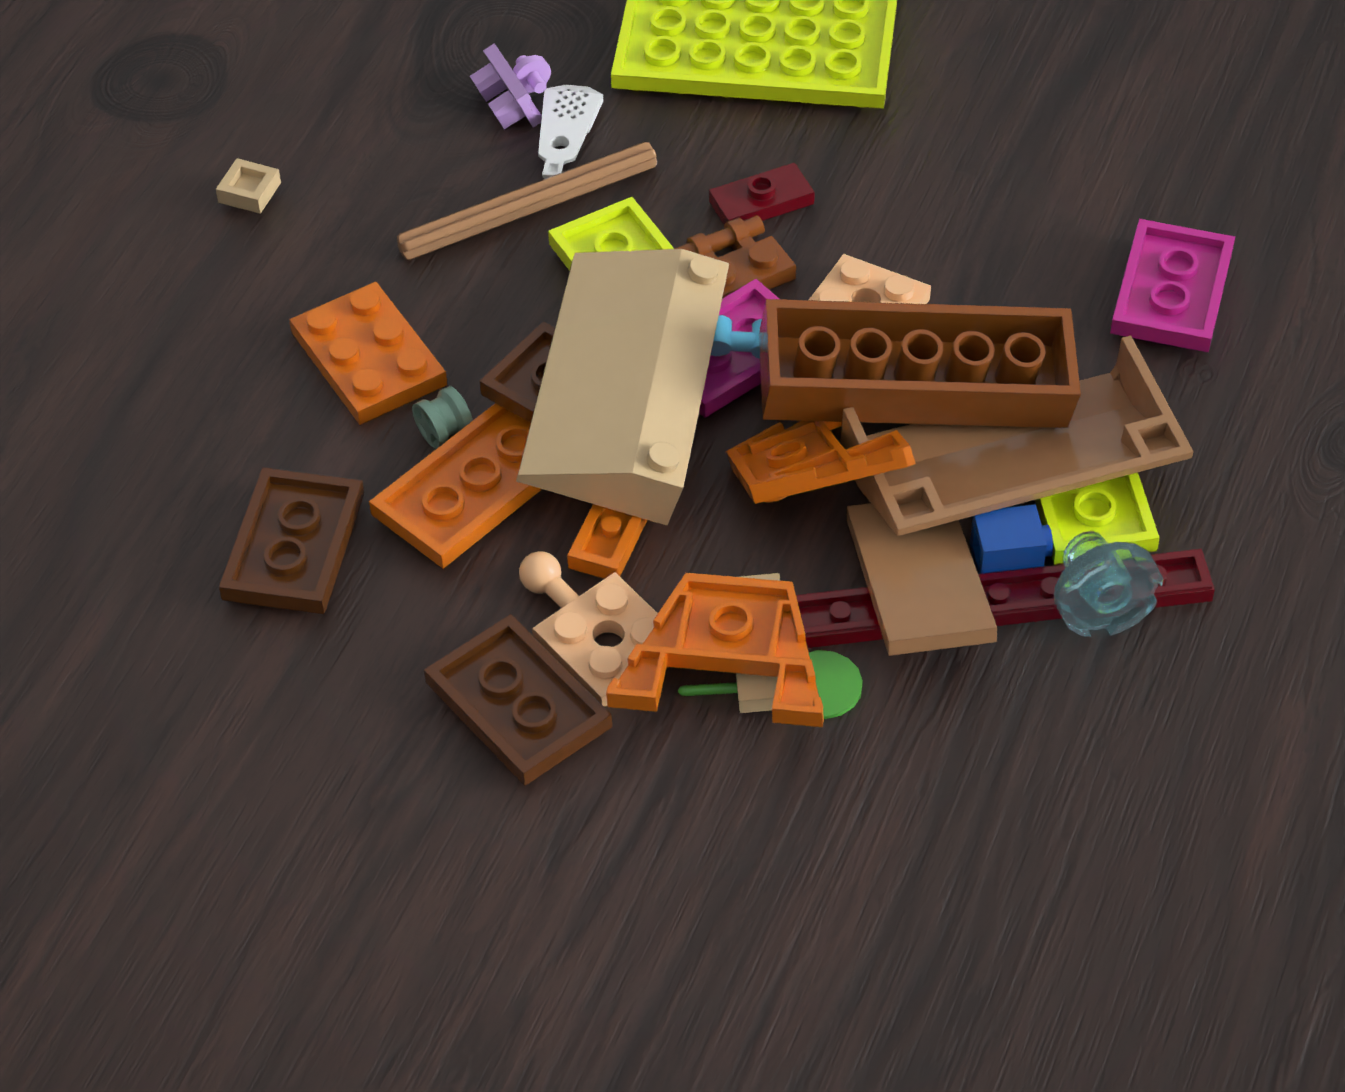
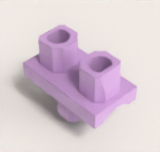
M495 43L483 50L490 63L470 75V78L486 102L508 89V91L488 103L504 130L525 116L533 128L540 124L542 115L528 93H542L546 89V83L551 75V69L547 61L538 55H521L517 58L516 65L512 70Z

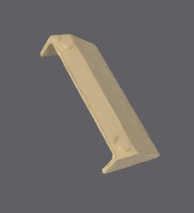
M684 249L583 252L574 254L519 467L517 482L668 525L684 487L729 263Z

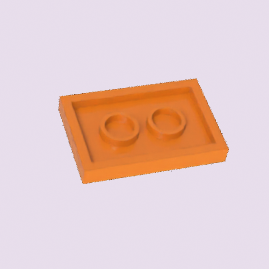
M376 281L289 319L292 334L359 425L448 385L444 368Z

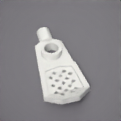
M561 85L544 90L538 157L545 161L542 172L544 179L562 173L564 164L576 160L587 133L590 132L603 103V94L590 87ZM565 146L566 148L556 149L555 147Z

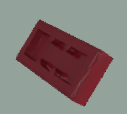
M795 162L709 189V202L723 224L738 217L744 221L756 215L762 221L813 205L815 197L814 190Z

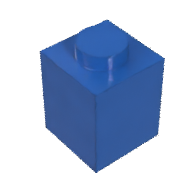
M1036 504L1007 507L973 516L970 548L977 573L983 574L1044 567L1045 557L1052 556L1053 538L1050 526L1048 524L1041 525Z

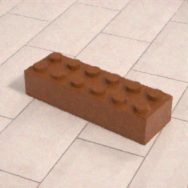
M766 299L759 331L763 420L842 422L843 409L853 407L859 421L869 423L1068 428L1081 396L1071 308Z

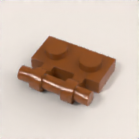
M757 215L744 221L738 217L726 222L724 229L706 236L703 233H698L688 237L686 244L674 248L688 250L729 263L722 299L754 279H757L769 290L796 279V264L773 236L757 242L752 239L765 232L764 224ZM728 247L734 249V251L718 258L714 254Z

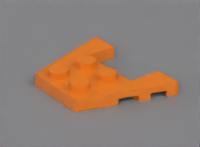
M800 421L787 429H784L782 423H777L726 451L733 472L755 504L776 502L790 495L916 464L909 443L897 430L844 449L830 431L842 426V422Z
M685 573L654 618V628L643 644H636L627 658L628 666L619 679L613 678L606 691L608 707L657 712L667 667L778 677L772 705L773 723L823 727L824 722L823 704L818 694L815 671L807 649L805 630L793 582Z

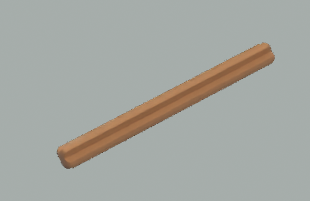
M642 142L404 231L397 236L399 251L406 260H412L648 171L657 165L656 152L649 142Z

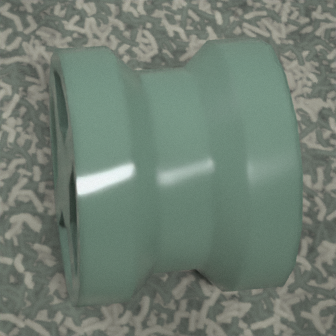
M452 386L440 390L437 398L432 401L423 399L412 406L413 417L420 433L428 444L435 449L445 443L450 436L458 433L473 421L465 400Z

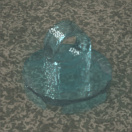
M1083 532L1075 536L1064 550L1063 562L1065 569L1055 585L1054 603L1068 629L1081 636L1091 637L1089 630L1096 631L1106 628L1109 635H1114L1138 624L1154 609L1157 603L1154 592L1158 584L1163 586V576L1149 551L1139 545L1126 542L1108 543L1097 532Z

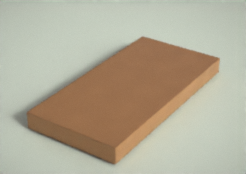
M871 503L847 506V523L889 656L997 642V625L959 520L897 536Z

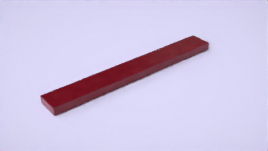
M1202 548L978 574L997 626L1213 601L1215 591ZM868 587L796 595L805 630L807 648L883 639Z

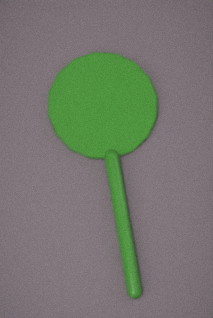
M816 650L808 652L815 671L818 694L823 704L824 719L841 716L854 708L861 697L863 684L858 667L849 658L833 651ZM737 682L683 685L678 689V693L681 696L738 693Z

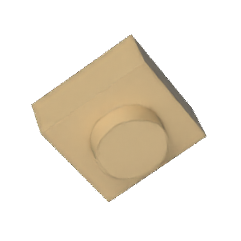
M236 158L216 188L218 203L261 214L281 184L279 169Z

